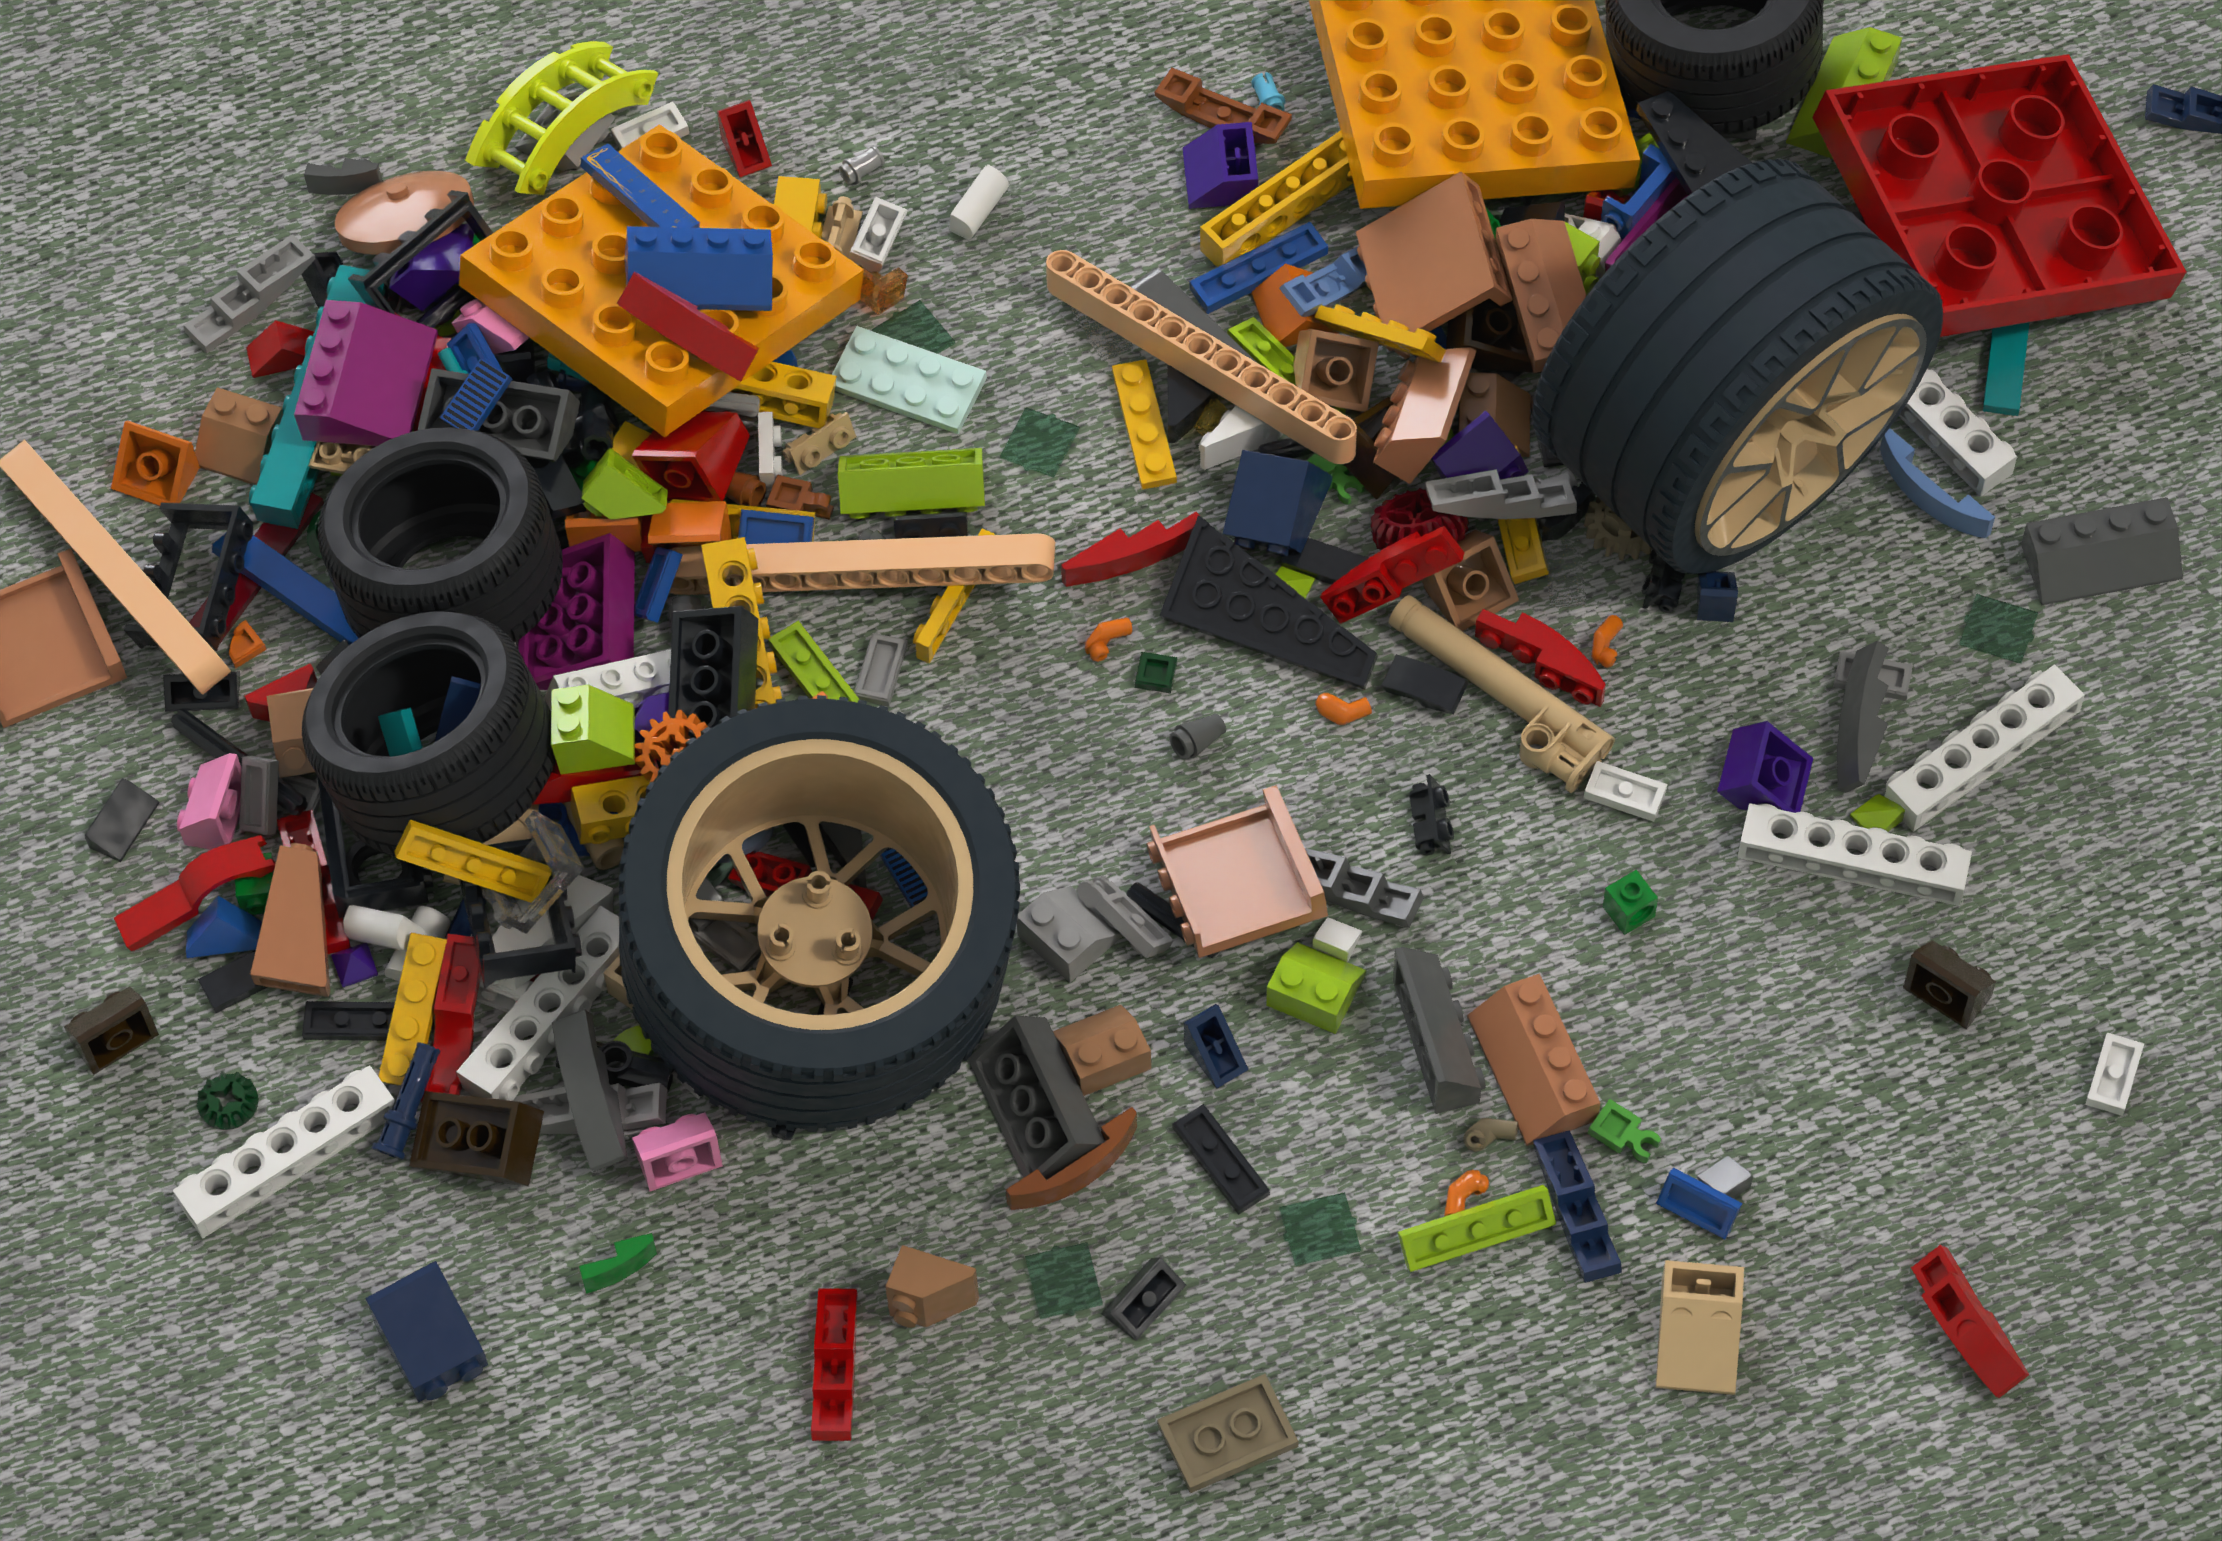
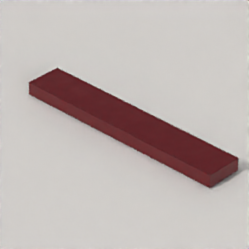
M311 493L298 529L263 522L254 536L285 557L309 525L312 518L323 506V498ZM239 573L235 587V600L230 605L226 619V632L221 638L220 643L262 588L242 573ZM207 599L189 623L192 627H200Z

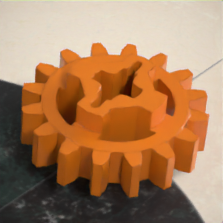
M678 710L675 718H672L666 711L663 712L662 722L658 723L652 718L649 720L652 729L639 732L645 740L644 743L635 744V749L642 754L635 758V762L642 768L640 773L646 780L651 779L650 782H653L658 776L660 769L656 768L654 759H658L661 766H668L670 757L676 751L680 752L685 748L686 742L691 739L688 735L689 732L698 738L701 736V731L708 727L705 722H701L696 714L692 713L687 718L682 710Z

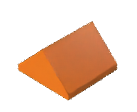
M1286 263L1251 292L1262 325L1284 347L1296 345L1299 331L1314 329L1339 334V332L1331 330L1314 318L1316 314L1302 317L1279 289L1284 283L1302 274L1304 277L1312 274L1310 271Z
M128 420L125 421L111 489L159 506L161 503H180L200 469L192 442Z
M726 501L667 503L663 513L652 515L648 534V544L665 549L701 546L703 544L733 539Z
M588 509L584 512L566 516L565 529L569 547L611 533L634 552L641 551L642 516L610 520L605 515L598 517Z

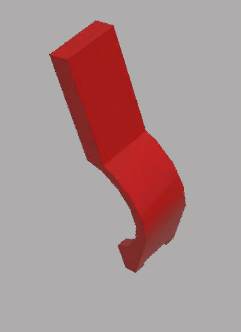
M261 835L218 846L201 854L185 867L177 881L114 917L126 947L130 951L142 948L197 916L202 900L212 890L224 883L244 877L262 878L275 869L276 862L273 859L265 860L260 849L267 844L264 837Z
M447 934V943L445 945L434 1004L435 1035L433 1047L441 1052L433 1067L425 1091L460 1095L462 1085L456 1071L472 1052L474 1012L481 980L473 938L470 936Z

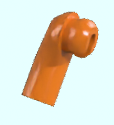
M1616 615L1608 616L1594 632L1591 657L1597 665L1600 663L1605 668L1612 667L1618 655L1615 649L1609 648L1611 640L1623 628L1622 620Z
M1125 617L1102 622L1097 625L1085 642V651L1087 654H1090L1093 661L1100 662L1107 658L1109 649L1106 645L1111 639L1132 634L1130 619Z
M1322 693L1316 699V707L1319 714L1338 725H1345L1372 714L1370 703L1366 697L1347 703L1330 693Z
M1469 1170L1450 1184L1444 1217L1465 1210L1466 1198L1472 1193L1476 1195L1485 1193L1489 1187L1488 1177L1481 1174L1479 1170Z

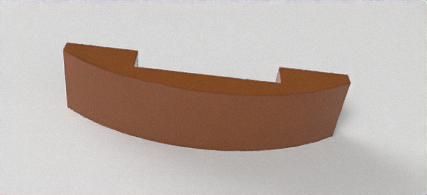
M1172 67L1155 90V96L1171 109L1209 128H1213L1218 124L1252 122L1254 143L1275 144L1292 120V114L1262 102L1256 109L1202 87V80Z
M1131 1107L1103 1125L1101 1133L1105 1142L1048 1180L1036 1169L1007 1188L1006 1199L1010 1209H1027L1053 1203L1078 1192L1099 1178L1115 1163L1131 1141L1137 1128V1112Z

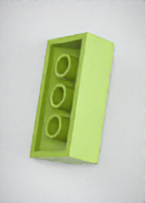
M1872 27L1834 36L1821 63L1816 80L1804 100L1786 143L1832 158L1812 118L1825 90L1889 81L1899 59L1902 37Z
M982 448L839 456L840 514H848L849 518L861 519L869 517L872 512H884L885 516L895 517L905 515L907 510H920L921 514L941 513L942 508H956L957 512L977 511L978 506H985Z

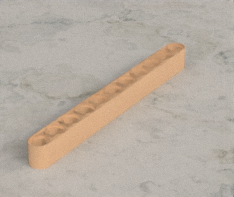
M1067 250L1054 251L1047 257V288L1053 296L1329 462L1346 464L1356 456L1357 426L1351 418L1076 254Z
M25 440L0 459V468L5 474L11 478L18 489L202 695L231 672L218 654Z
M1010 534L746 544L747 549L754 548L758 569L751 570L753 583L761 582L762 592L1045 582L1053 577L1056 542L1052 537L1045 534ZM702 546L671 548L670 550L681 553L683 556L669 593L678 595L710 594ZM732 574L724 582L729 586H737L742 583L744 578L738 574Z

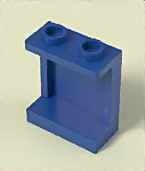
M1650 144L1643 152L1639 189L1626 204H1621L1609 196L1603 201L1601 221L1614 224L1622 241L1676 178L1659 148Z

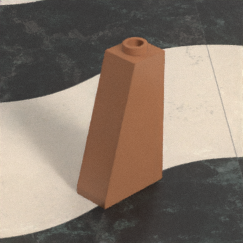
M292 843L290 847L280 845L250 975L255 985L329 997L330 977L321 862L318 853L313 851V848L300 843Z

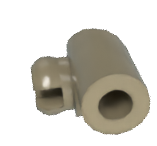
M1482 1118L1465 1132L1463 1137L1464 1144L1469 1150L1476 1152L1483 1150L1496 1139L1516 1141L1518 1122Z

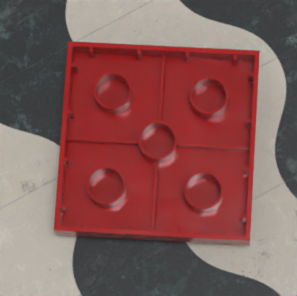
M2069 54L1825 90L1812 116L1867 227L1918 274L1926 279L1940 294L1943 307V324L1940 337L2169 299L2173 296L2187 273Z

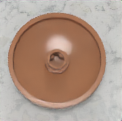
M446 171L412 172L378 182L357 193L340 208L335 217V228L339 240L344 247L357 253L378 255L380 253L391 254L402 244L398 239L402 233L408 230L417 232L428 222L424 217L428 211L434 208L444 209L452 202L447 196L451 190L468 192L470 201L474 205V197L470 185L462 176ZM461 216L433 241L455 230L465 219Z

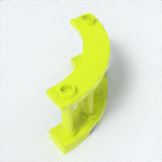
M590 41L570 45L571 49L561 54L553 52L525 70L501 94L496 101L499 107L489 122L484 119L481 123L465 161L479 167L499 168L502 165L520 176L514 191L523 194L544 195L548 182L559 161L574 141L587 128L618 109L634 105H648L658 72L655 70L627 72L611 63L609 58L613 46L606 42ZM604 74L610 77L609 79L604 81L599 80L603 79ZM575 82L589 89L574 101L557 93L558 90ZM543 101L562 111L547 129L527 118ZM518 129L538 140L526 163L506 152L511 139Z

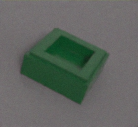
M1141 652L1135 688L1171 694L1177 667V657Z

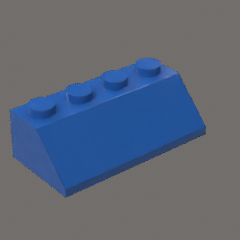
M627 226L625 245L626 285L635 271L698 306L697 310H772L773 252L771 229Z

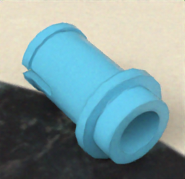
M1265 72L1267 82H1265L1262 73L1256 75L1252 79L1251 84L1260 101L1259 105L1262 102L1284 111L1285 98L1282 94L1278 93L1272 75Z

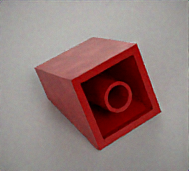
M700 412L666 437H663L654 430L633 451L632 457L642 472L668 490L667 501H672V499L701 502L723 501L750 434L736 412Z

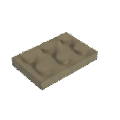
M1266 1374L1157 1419V1426L1190 1493L1299 1447V1441Z

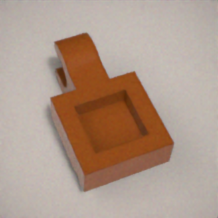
M777 475L766 502V508L815 512L816 517L830 520L834 510V506L829 505L832 496L825 493L812 492L811 482Z

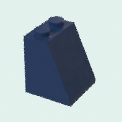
M1242 450L1223 535L1233 539L1235 545L1242 549L1254 550L1255 545L1267 547L1266 552L1279 556H1288V551L1301 553L1330 488L1333 476L1309 461Z
M436 1261L365 1298L378 1332L418 1403L426 1398L427 1400H435L447 1392L448 1386L461 1379L462 1381H470L482 1373L483 1367L488 1365L484 1350Z

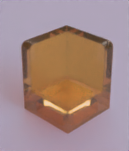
M858 265L864 269L860 300L878 315L883 313L904 298L908 275L899 267L882 276L876 271L870 273L862 265Z

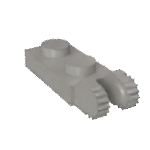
M1101 875L1094 877L1093 880L1089 881L1088 879L1078 884V888H1076L1077 897L1083 900V904L1087 908L1095 907L1104 916L1106 923L1118 930L1130 942L1131 947L1145 958H1149L1169 949L1174 940L1136 902L1131 900L1123 890L1121 891L1112 881H1109V878Z

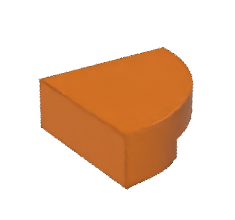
M246 620L235 628L229 654L234 667L238 668L267 649Z

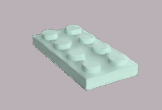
M856 326L832 375L837 376L836 392L955 434H959L987 379L985 370Z

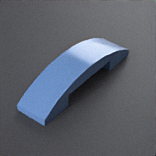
M1356 247L1340 255L1332 264L1306 277L1302 274L1284 283L1279 289L1302 317L1316 314L1321 305L1331 307L1366 285L1365 275H1367L1365 264L1358 255Z
M1889 428L1882 437L1880 451L1889 473L1907 497L1941 523L1969 535L1987 538L1991 534L1995 516L1969 494L1959 503L1912 464L1915 449Z

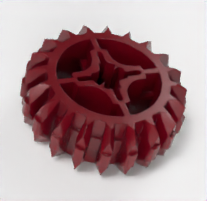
M1421 487L1417 491L1410 492L1407 490L1405 494H1395L1392 500H1384L1382 506L1374 509L1375 514L1371 516L1370 525L1373 542L1379 550H1383L1415 532L1423 536L1442 526L1446 527L1456 542L1465 539V533L1469 531L1468 517L1433 511L1427 491Z

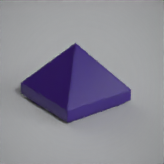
M367 943L331 954L342 987L378 976Z

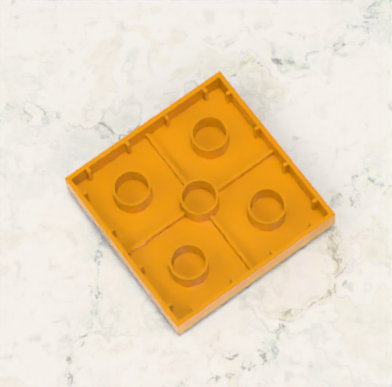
M1309 0L1360 209L1402 206L1459 172L1464 173L1479 185L1483 199L1634 188L1640 157L1595 0Z
M659 124L618 151L699 221L700 228L771 229L773 252L772 310H698L729 327L728 331L759 347L742 381L753 376L860 300L863 268L837 251L830 243L820 239L789 217L778 206L768 202L737 180L726 169L719 167L685 143L675 133L668 131ZM586 172L460 255L459 286L663 437H666L736 388L741 382L677 345L617 304L626 287L625 245L627 226H649Z

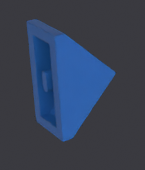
M217 896L187 930L186 957L194 958L256 950L262 921L222 897Z

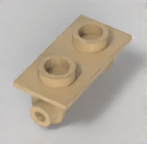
M841 196L838 200L834 201L833 206L828 207L821 239L830 243L837 251L849 258L850 250L858 234L863 211L854 210L851 199Z
M847 412L836 415L830 414L824 427L821 429L812 428V435L809 436L805 433L793 442L785 444L786 449L782 451V455L788 463L794 462L799 475L810 468L816 467L823 459L838 449L846 447L851 440L856 438Z

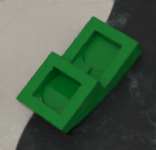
M652 1233L614 1242L617 1253L616 1257L580 1265L579 1268L586 1294L611 1286L646 1265L657 1254Z

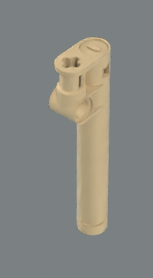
M1407 595L1397 604L1389 618L1390 626L1399 632H1404L1407 638L1529 723L1521 733L1519 752L1520 759L1526 766L1540 769L1546 774L1551 772L1566 783L1565 790L1573 793L1593 771L1596 761L1601 762L1600 759H1604L1608 755L1615 741L1612 735L1425 605L1422 606V603L1413 596ZM1539 744L1544 748L1534 749L1530 745Z

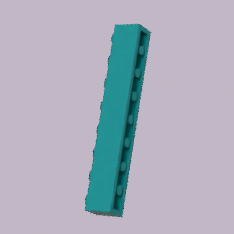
M339 265L336 276L331 277L329 280L327 300L366 304L348 278L352 274L365 276L371 270ZM383 283L377 289L384 297L386 289ZM320 306L318 309L315 332L306 341L304 361L295 370L292 393L284 399L281 422L279 425H275L272 431V446L269 454H265L261 460V475L258 483L251 487L249 493V505L252 506L255 517L260 522L298 529L320 471L309 467L317 441L302 440L294 412L324 306Z

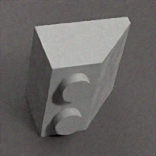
M589 89L562 96L574 101ZM547 104L534 122L547 129L562 111ZM611 113L607 114L587 128L569 147L556 166V169L565 171L581 168V157L589 154L594 145L599 144L608 136L610 132L608 127L615 117ZM525 133L515 148L530 155L538 140Z
M1072 886L1043 892L1018 914L1017 936L1069 983L1123 937L1118 930L1106 923L1104 916L1095 907L1087 908L1083 904V900L1077 897L1078 893H1076L1077 891Z

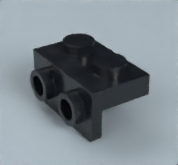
M967 511L895 516V539L968 536Z

